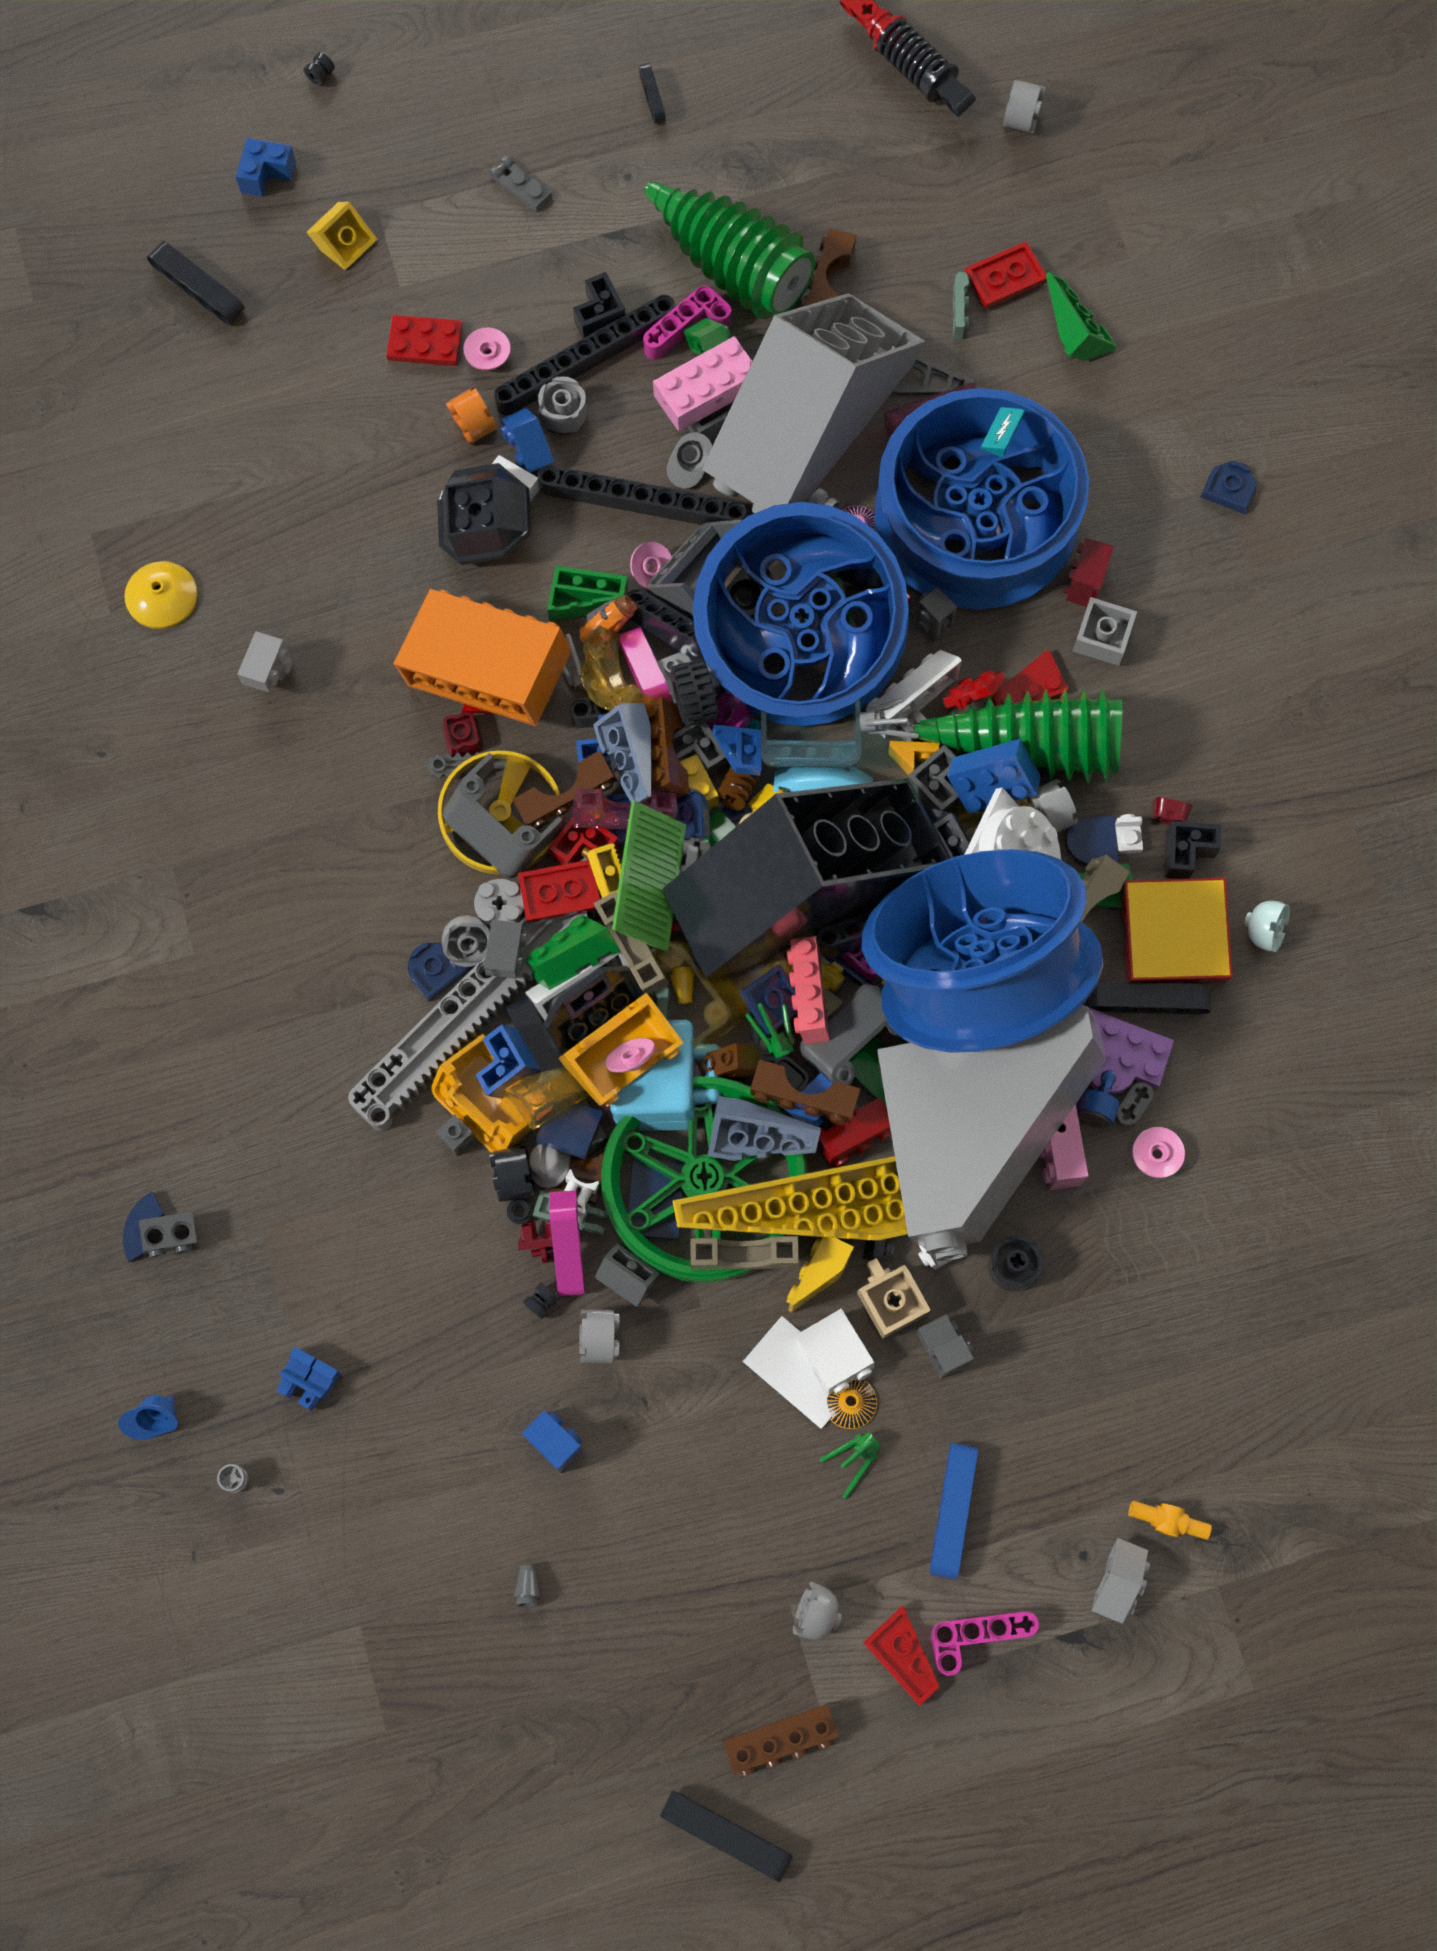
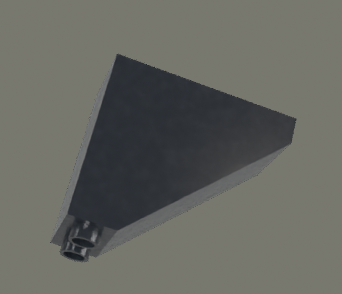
M909 778L774 794L666 885L663 891L674 912L673 919L681 926L692 949L694 963L703 971L705 978L742 971L790 948L791 939L816 936L825 926L865 913L877 907L887 894L905 880L932 865L950 859Z

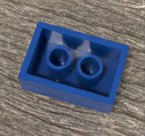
M1021 739L952 758L947 775L968 814L986 809L996 788H1003L1014 801L1037 795L1041 778Z

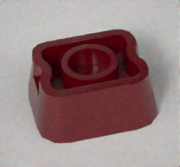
M462 712L459 715H449L444 718L442 731L447 752L452 758L457 752L462 757L467 752L470 755L481 752L483 741L479 724L471 712Z
M1156 797L1152 801L1151 820L1168 825L1171 821L1186 822L1193 805L1174 799Z

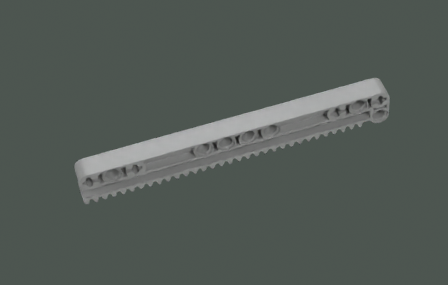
M590 911L527 923L525 916L519 923L523 924L524 932L528 933L526 947L521 948L520 956H524L522 971L517 972V978L492 976L486 979L481 977L485 971L484 957L350 1091L348 1100L353 1109L375 1130L385 1131L390 1128L393 1121L391 1114L396 1109L404 1111L403 1102L411 1104L412 1099L410 1095L419 1096L417 1088L426 1089L427 1086L424 1081L429 1080L433 1082L432 1073H437L439 1066L447 1058H451L454 1055V1051L459 1052L462 1049L461 1044L468 1045L469 1036L476 1039L475 1030L483 1031L482 1023L490 1024L489 1016L497 1017L496 1009L504 1010V1001L511 1003V994L518 996V987L526 988L525 980L531 982L534 980L532 972L525 962V959L531 955L532 951L546 944L554 934L568 927L575 918L584 915L595 919L596 912ZM467 988L476 989L475 994L472 996L463 995ZM455 1005L458 1007L456 1013H446V1009L449 1006ZM397 1060L402 1062L403 1065L399 1067L397 1065L394 1066L393 1063ZM386 1069H388L389 1072H392V1074H393L392 1077L389 1076V1074H388V1072L386 1071ZM378 1077L386 1078L384 1085L380 1087L374 1086V1081ZM368 1087H370L374 1095H372L370 1091L368 1092ZM359 1097L365 1098L366 1102H358L357 1099ZM377 1113H386V1117L382 1122H374L373 1119Z

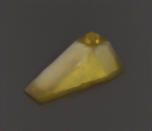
M565 1067L526 1076L504 1089L506 1096L532 1130L590 1095Z

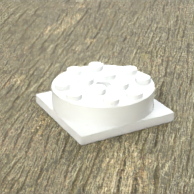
M996 788L965 855L979 851L1016 849L1036 851L1061 859L1057 831L1052 827L1048 819L1032 807H1019L1003 788Z

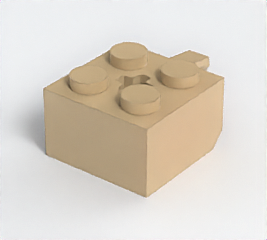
M877 1258L866 1264L872 1276L867 1278L869 1284L858 1289L857 1294L882 1339L929 1315L931 1310L905 1265L891 1272L889 1268L883 1270ZM890 1297L894 1300L897 1298L900 1300L897 1307L888 1304Z

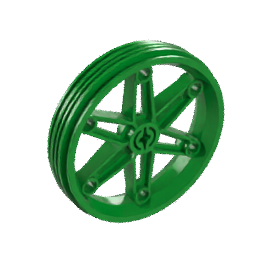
M692 1077L693 1089H716L722 1097L744 1100L785 1115L771 1101L763 1103L755 1100L754 1096L750 1095L751 1087L743 1083L720 1077ZM707 1103L702 1108L694 1106L695 1118L694 1121L693 1118L689 1121L688 1152L637 1133L641 1122L633 1116H624L614 1128L605 1149L601 1169V1186L610 1222L627 1249L658 1272L689 1282L712 1283L726 1281L755 1270H691L690 1260L672 1256L658 1249L642 1233L675 1216L673 1205L656 1215H653L651 1209L680 1187H682V1190L688 1197L727 1190L728 1184L735 1188L748 1186L750 1184L737 1176L760 1158L757 1155L747 1156L730 1170H727L721 1161L723 1160L722 1158L711 1157L707 1154L697 1155V1118L705 1119L708 1147L710 1144L713 1126L710 1103ZM637 1139L642 1142V1146L638 1150H632L628 1147L629 1142ZM652 1149L685 1162L681 1174L649 1156V1150ZM625 1153L672 1180L630 1214L626 1212L620 1189V1173ZM805 1154L785 1155L789 1177L808 1174ZM702 1167H705L707 1178H710L706 1183L707 1190H704L701 1180L703 1174ZM716 1173H717L718 1178H719L717 1184H716ZM692 1174H693V1184L691 1183V1180H690ZM643 1216L646 1218V1223L642 1227H636L632 1224L633 1218ZM695 1229L696 1238H704L703 1229ZM712 1230V1238L720 1239V1230ZM768 1233L763 1239L769 1237H786L791 1235Z

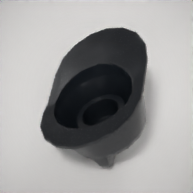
M743 568L726 588L732 600L748 616H752L755 613L756 603L764 588L751 580ZM767 569V577L774 580L772 573Z

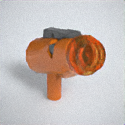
M623 595L622 597L611 599L587 614L588 622L580 628L581 635L579 637L582 643L587 647H597L600 644L604 660L614 657L609 641L612 638V633L618 632L626 621L634 616L637 607L633 600L627 595Z

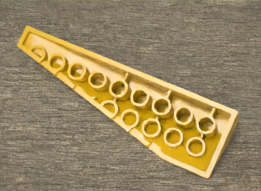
M895 1156L673 1200L678 1228L876 1241L908 1234Z

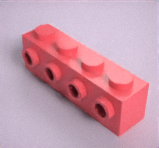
M816 936L791 939V949L787 950L789 965H793L794 971L789 972L791 987H795L796 995H792L793 1009L798 1010V1018H794L796 1034H801L804 1044L830 1041L821 953Z

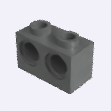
M192 1212L139 1220L143 1255L149 1254L151 1258L166 1255L165 1251L176 1249V1253L192 1251V1246L197 1245ZM179 1227H184L189 1232V1236L184 1240H179L174 1236V1231ZM151 1232H159L163 1237L162 1241L158 1244H151L147 1239Z

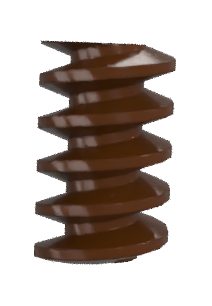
M761 763V773H760V775H761L762 772H763L762 763ZM730 767L725 775V779L717 790L720 802L731 810H742L760 776L738 774Z

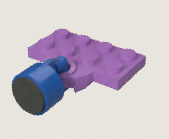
M1088 1007L1101 1031L1106 1061L1090 1083L1092 1090H1085L1077 1107V1115L1081 1121L1088 1125L1108 1128L1113 1125L1120 1104L1111 1095L1122 1093L1131 1085L1133 1080L1158 1088L1174 1040Z

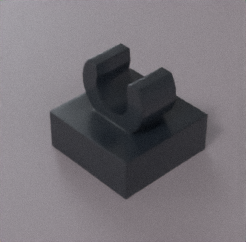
M886 1239L877 1241L866 1240L863 1259L872 1261L877 1258V1260H880L883 1256L894 1255L895 1244L886 1242Z

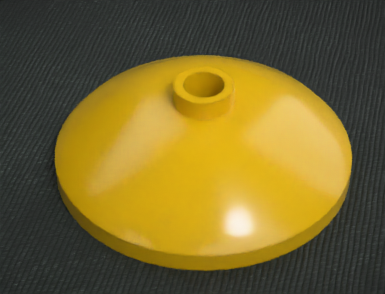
M166 561L150 563L140 568L132 575L125 589V604L130 615L139 624L152 629H167L183 622L194 610L198 597L197 586L192 575L182 566ZM156 586H161L159 590H154Z

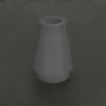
M520 1566L513 1597L518 1607L538 1606V1600L541 1598L536 1577V1566Z

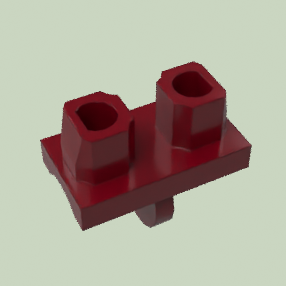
M550 1220L545 1222L546 1233L537 1234L536 1222L523 1223L521 1225V1237L518 1241L519 1251L532 1249V1257L541 1256L543 1263H549V1255H554L553 1247H551L553 1243Z

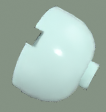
M1270 900L1257 905L1252 913L1248 912L1244 925L1248 927L1250 940L1257 947L1273 952L1279 949L1286 934L1282 931L1284 924L1288 925L1290 906L1283 902Z

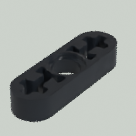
M650 63L641 64L638 66L640 79L653 122L666 121L664 106Z

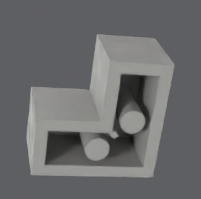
M255 631L237 674L243 685L270 692L272 685L275 686L278 680L283 681L285 674H288L292 668V660L284 641Z
M1117 1538L1108 1556L1105 1575L1095 1593L1092 1607L1093 1612L1122 1624L1127 1614H1133L1137 1604V1599L1135 1598L1137 1595H1143L1147 1580L1143 1578L1146 1577L1150 1567V1563L1146 1562L1148 1550Z

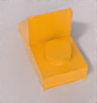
M890 741L888 755L909 775L914 771V760H918L921 763L925 762L939 750V744L932 742Z

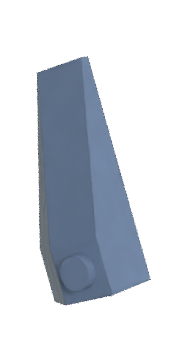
M644 703L619 704L594 723L593 726L599 747L603 754L607 753L610 757L612 770L618 771L621 777L620 784L630 802L637 801L642 803L651 797V725Z
M718 1096L708 1156L728 1160H742L745 1156L757 1155L758 1158H765L767 1154L782 1153L784 1156L816 1153L821 1128L744 1100Z

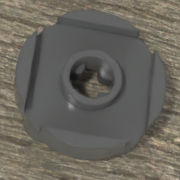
M690 837V841L684 840L683 858H686V865H681L679 874L699 858L698 846L695 845H701V838Z

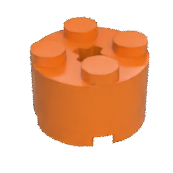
M472 387L446 403L454 421L462 430L469 445L498 429L494 418L490 415L486 404L476 388Z

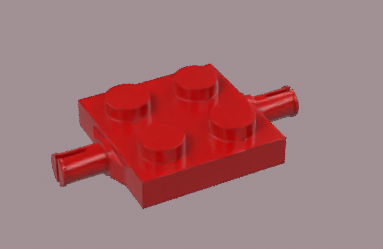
M991 670L980 674V678L972 680L971 677H966L957 682L958 685L949 690L950 693L943 699L946 708L957 706L959 709H963L971 704L972 701L990 696L1006 680L1003 671L994 673Z

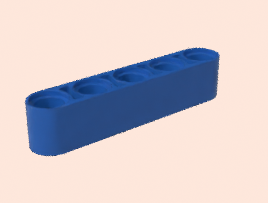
M956 1443L950 1444L931 1558L930 1575L957 1580L977 1461V1447Z

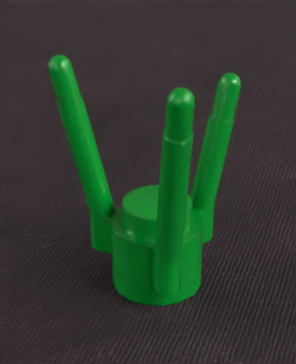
M762 1003L758 1004V1008L770 1031L771 1038L768 1039L751 1014L746 1013L747 1019L766 1044L769 1053L773 1052L775 1058L794 1051L792 1044L796 1041L792 1034L786 1004L782 1005L787 1036H785L784 1032L776 1033Z
M866 1432L863 1436L858 1434L853 1440L831 1451L819 1460L823 1463L853 1447L855 1452L841 1464V1469H845L858 1457L862 1460L867 1458L844 1492V1499H847L868 1467L878 1457L876 1452L881 1449L879 1442L869 1432Z

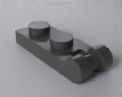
M507 156L500 160V164L497 167L494 166L489 171L492 179L535 212H538L552 198L551 191L516 166ZM506 171L510 173L507 177L504 175Z

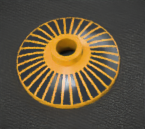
M858 1378L848 1383L849 1388L839 1394L833 1392L830 1395L828 1394L827 1397L828 1410L832 1414L830 1420L835 1425L844 1429L863 1427L873 1418L877 1408V1398L873 1388L864 1379L859 1381ZM848 1397L855 1398L856 1404L854 1406L847 1405L846 1399Z

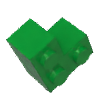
M705 318L683 330L691 352L698 355L731 338V333L726 325L709 318Z

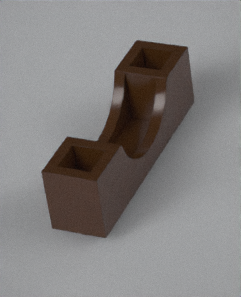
M830 228L827 237L823 236L820 245L822 254L816 257L814 269L816 274L812 276L808 286L810 293L809 296H804L802 307L838 297V293L827 283V278L835 270L850 266L855 250L856 234Z
M660 697L645 705L651 725V792L671 802L689 793L688 772L679 762L672 744L673 734L683 728V721L677 705Z
M598 751L578 762L576 782L565 793L547 795L533 787L513 798V801L525 824L538 829L545 826L551 817L555 815L560 817L570 811L569 807L577 803L581 805L592 799L591 795L600 791L603 793L610 790L614 786L613 783L618 780L604 754Z
M760 1059L750 1088V1095L754 1096V1099L759 1102L780 1103L779 1106L787 1110L801 1109L805 1111L806 1115L819 1118L820 1115L829 1117L831 1122L839 1125H845V1122L851 1124L860 1088L835 1081L822 1093L804 1094L790 1085L786 1078L784 1066Z

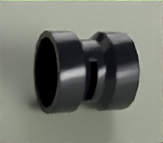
M318 52L313 57V62L308 63L303 68V71L312 83L319 86L325 81V76L335 70V65L326 54Z
M539 1283L535 1287L534 1294L528 1296L523 1301V1304L540 1319H543L547 1315L548 1308L554 1306L560 1299L545 1285Z

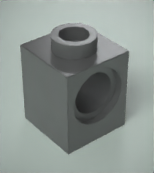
M455 1114L436 1132L439 1139L456 1156L475 1139L473 1132Z

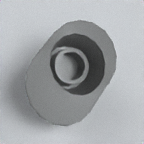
M698 432L688 433L682 436L676 444L667 464V475L676 487L683 489L691 488L702 478L705 472L702 468L712 449L710 440L704 434Z
M536 1143L529 1157V1165L535 1183L544 1188L559 1185L568 1174L571 1154Z

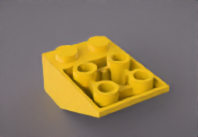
M817 1237L810 1254L813 1258L811 1262L805 1261L799 1273L798 1279L801 1280L799 1286L794 1284L788 1294V1311L794 1312L839 1280L854 1247L837 1238L823 1237L821 1239Z

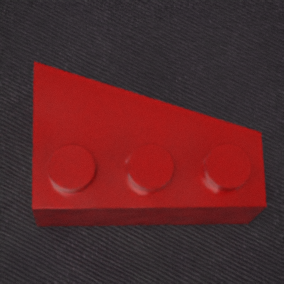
M878 1098L855 1110L851 1124L846 1122L845 1125L835 1124L825 1131L821 1128L817 1149L829 1168L834 1165L837 1168L843 1166L850 1161L849 1156L856 1152L862 1154L872 1147V1142L877 1139L884 1141L892 1136L888 1111L882 1100Z

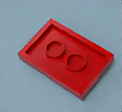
M1026 241L965 267L964 270L985 309L1047 283L1046 273Z
M392 315L386 354L387 360L457 366L463 326L462 320Z
M589 860L518 873L527 923L597 910L593 903L600 900Z

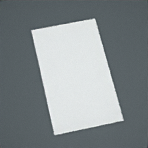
M781 1316L743 1362L822 1429L832 1417L827 1405L828 1393L796 1341V1335L800 1331Z

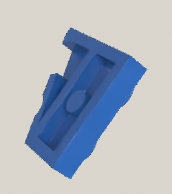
M714 725L712 734L733 771L738 774L760 776L761 730Z

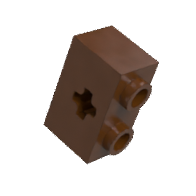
M735 1043L707 1052L706 1056L701 1059L702 1076H706V1071L714 1070L715 1076H721V1078L730 1080L755 1074L759 1062V1047ZM708 1060H710L709 1068L706 1067Z

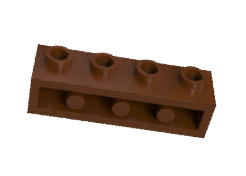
M828 1704L725 1739L723 1743L733 1774L739 1773L741 1778L755 1773V1767L765 1763L766 1768L781 1764V1757L790 1754L793 1759L808 1754L807 1748L818 1745L819 1750L834 1745L833 1739L838 1738V1734Z

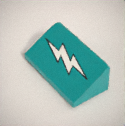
M1001 407L981 449L1003 458L1023 419L1025 410Z

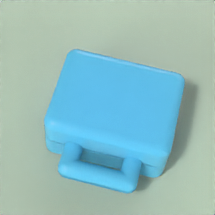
M667 1020L684 1042L678 1047L680 1052L670 1060H667L666 1057L659 1060L617 1093L619 1098L610 1105L615 1125L624 1116H633L641 1122L638 1131L689 1130V1121L692 1118L694 1121L695 1118L694 1106L707 1103L716 1104L718 1096H721L720 1092L716 1089H693L692 1077H697V1061L704 1058L707 1052L720 1049L717 1044H697L693 1024L690 1021ZM710 1060L707 1061V1068L710 1066ZM714 1070L706 1071L707 1077L721 1078V1076H715Z

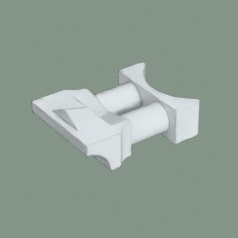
M570 1169L565 1178L567 1186L564 1191L576 1190L577 1187L582 1189L577 1198L578 1224L581 1226L586 1215V1204L591 1193L596 1194L599 1188V1181L590 1184L582 1183L574 1177Z

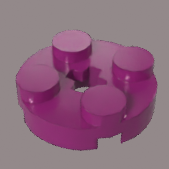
M718 694L716 696L718 705L717 719L706 722L711 731L714 725L746 728L753 720L750 705L745 704L734 694ZM731 713L730 717L727 720H724V714Z

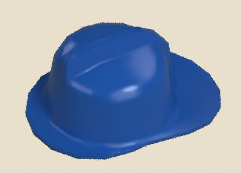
M150 1395L144 1398L137 1408L121 1415L118 1420L120 1430L128 1437L141 1440L154 1438L175 1430L178 1426V1419L175 1416V1399L173 1396L163 1397L159 1395Z

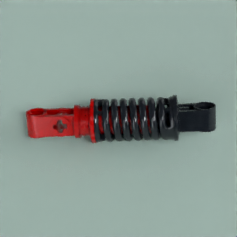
M873 0L839 1L843 9L867 30V36L874 40L873 49L882 56H885V59L894 68H897L911 84H914L928 102H935L941 99L957 117H960L976 101L973 93L957 80L959 68L955 64L949 63V60L943 57L941 52L937 51L934 46H931L924 36L919 35V32L911 24L907 23V19L904 16L896 15L893 17L889 10H882Z

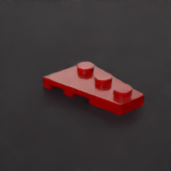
M1048 648L995 692L991 699L994 706L1002 705L1009 693L1013 703L1023 701L1028 690L1032 701H1038L1042 699L1047 689L1051 700L1060 697L1065 688L1067 693L1069 689Z
M902 1605L863 1644L917 1705L920 1706L939 1688V1684L923 1652L907 1612Z

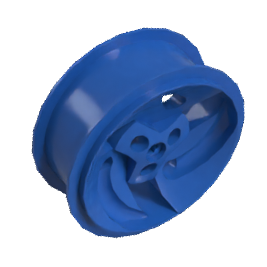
M983 388L950 392L927 401L913 411L891 435L880 464L879 488L877 490L874 513L876 531L895 555L905 582L920 593L932 592L938 587L958 608L986 610L1008 607L1034 596L1050 584L1068 562L1077 540L1078 528L1088 502L1089 477L1084 455L1073 434L1055 414L1031 399L1008 391ZM1001 407L1025 410L1023 419L1003 458L981 449ZM956 456L959 458L961 465L957 469L950 470L943 467L942 463L949 457ZM1038 467L1045 475L1021 483L1019 478L1009 468ZM908 468H911L923 477L938 482L934 491L933 504L912 488L905 474ZM990 487H998L1001 490L995 491ZM951 497L958 498L960 501H954ZM1024 499H1032L1040 508L1037 510L1027 509L1022 501ZM947 540H958L964 545L965 549L959 553H952L946 549L944 543ZM1007 542L1004 559L993 561L974 560L975 550H990Z
M808 502L771 506L747 516L726 532L709 553L696 582L692 609L695 636L702 655L727 694H734L745 704L750 705L751 713L774 723L800 727L834 722L854 714L877 697L893 677L905 650L909 625L906 582L895 555L880 535L852 514L830 505ZM774 561H782L787 567L785 576L776 581L768 578L766 575L768 567ZM739 563L748 577L764 588L756 603L755 621L732 600L724 585L729 575ZM849 569H875L884 587L869 589L846 598L838 584L828 577L827 574ZM824 593L827 596V602L823 606L814 604L813 597L816 594ZM774 605H784L786 608L784 615L781 617L774 616L771 612ZM860 609L864 611L868 617L867 622L859 628L851 627L846 621L847 613L850 610ZM804 612L809 619H805V623H800L796 617H800V613ZM813 635L815 637L814 645L804 647L801 643L802 637ZM769 655L782 656L785 660L783 671L778 674L768 673L764 669L765 659ZM829 658L823 683L814 697L806 701L788 700L793 690L796 666L815 665Z
M1016 849L979 851L932 865L905 880L887 894L872 911L862 932V952L869 967L886 981L882 989V1011L890 1028L904 1040L925 1049L950 1053L980 1052L1013 1045L1037 1036L1064 1021L1087 1000L1097 986L1103 969L1101 944L1092 930L1081 923L1087 906L1085 884L1076 870L1059 858L1036 851Z

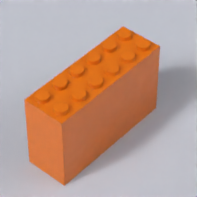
M430 589L393 664L409 687L537 726L571 654V648L561 628L555 623H543L529 615L525 617L517 615L509 609H496L489 603H476L466 596H461L460 598L453 596L445 590L436 591Z

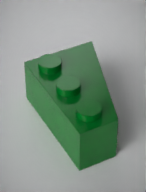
M555 566L547 608L549 622L587 616V614L611 599H620L626 605L625 595L628 592L627 576Z
M582 915L572 920L570 925L564 930L554 934L542 947L533 950L531 955L525 959V962L537 983L551 990L578 975L576 970L589 963L591 966L599 963L597 959L609 952H612L614 955L620 952L607 927Z

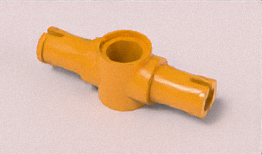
M1132 1501L1129 1507V1516L1150 1522L1151 1526L1155 1527V1531L1166 1535L1179 1537V1535L1189 1534L1207 1540L1212 1528L1211 1524L1189 1518V1515L1184 1513V1509L1173 1505L1161 1503V1506L1156 1505L1153 1507Z

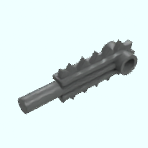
M457 752L453 758L449 753L442 758L437 753L434 758L428 757L429 764L425 768L430 771L429 777L436 776L440 780L445 775L448 778L460 764L472 756L467 752L462 757ZM494 759V769H505L507 759ZM477 764L465 770L458 779L463 774L467 775Z

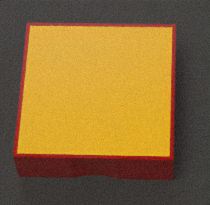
M1226 878L1124 881L1120 889L1121 918L1125 931V946L1123 950L1125 982L1167 983L1178 981L1187 983H1224L1233 977Z

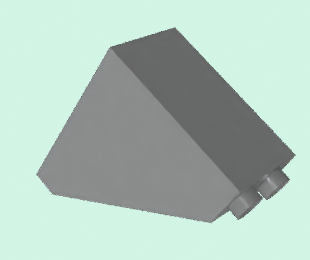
M849 293L774 315L702 470L715 478L713 486L721 493L731 497H737L740 494L754 504L751 508L753 513L774 505L806 502L890 396L893 389L912 368L925 340Z
M1087 1006L1079 1007L1064 1021L1043 1033L1010 1046L980 1052L950 1053L925 1049L913 1043H907L877 1050L908 1237L925 1248L927 1254H935L937 1261L964 1258L968 1256L966 1245L978 1243L982 1240L1048 1145L1050 1139L1106 1061L1101 1031Z

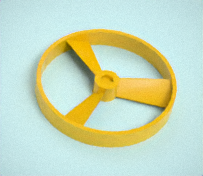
M489 751L469 758L450 774L440 793L438 819L441 833L447 846L460 861L480 872L501 875L493 866L483 865L467 858L450 841L447 833L454 830L444 820L443 805L447 792L453 782L465 770L478 764L489 753L493 756V760L507 759L498 800L494 801L490 805L489 810L486 811L511 834L524 826L512 815L510 805L530 767L546 779L555 795H559L560 792L548 771L535 760L511 751ZM551 843L524 870L541 861L549 853L548 847Z

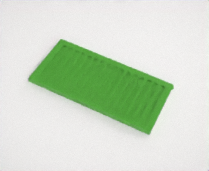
M637 801L631 802L612 930L666 952L669 947L674 912L663 888L679 875L686 824Z

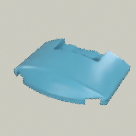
M800 762L775 771L773 791L778 792L780 787L783 791L793 792L873 782V778L853 766L849 767V771L839 767L812 765L800 768Z

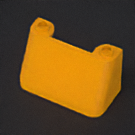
M645 993L559 1057V1060L599 1106L605 1104L608 1107L619 1098L617 1093L664 1057L667 1060L673 1058L680 1052L678 1047L684 1042L649 995ZM638 1038H647L654 1043L655 1051L653 1055L639 1069L635 1071L612 1072L607 1068L606 1059L608 1055L621 1044Z
M482 1034L440 1065L431 1089L434 1097L452 1115L455 1114L473 1132L475 1138L490 1152L514 1147L547 1114L552 1100L545 1092L535 1090L529 1094L521 1086H518L503 1099L487 1096L476 1074L494 1061V1058L483 1041V1038L486 1036Z

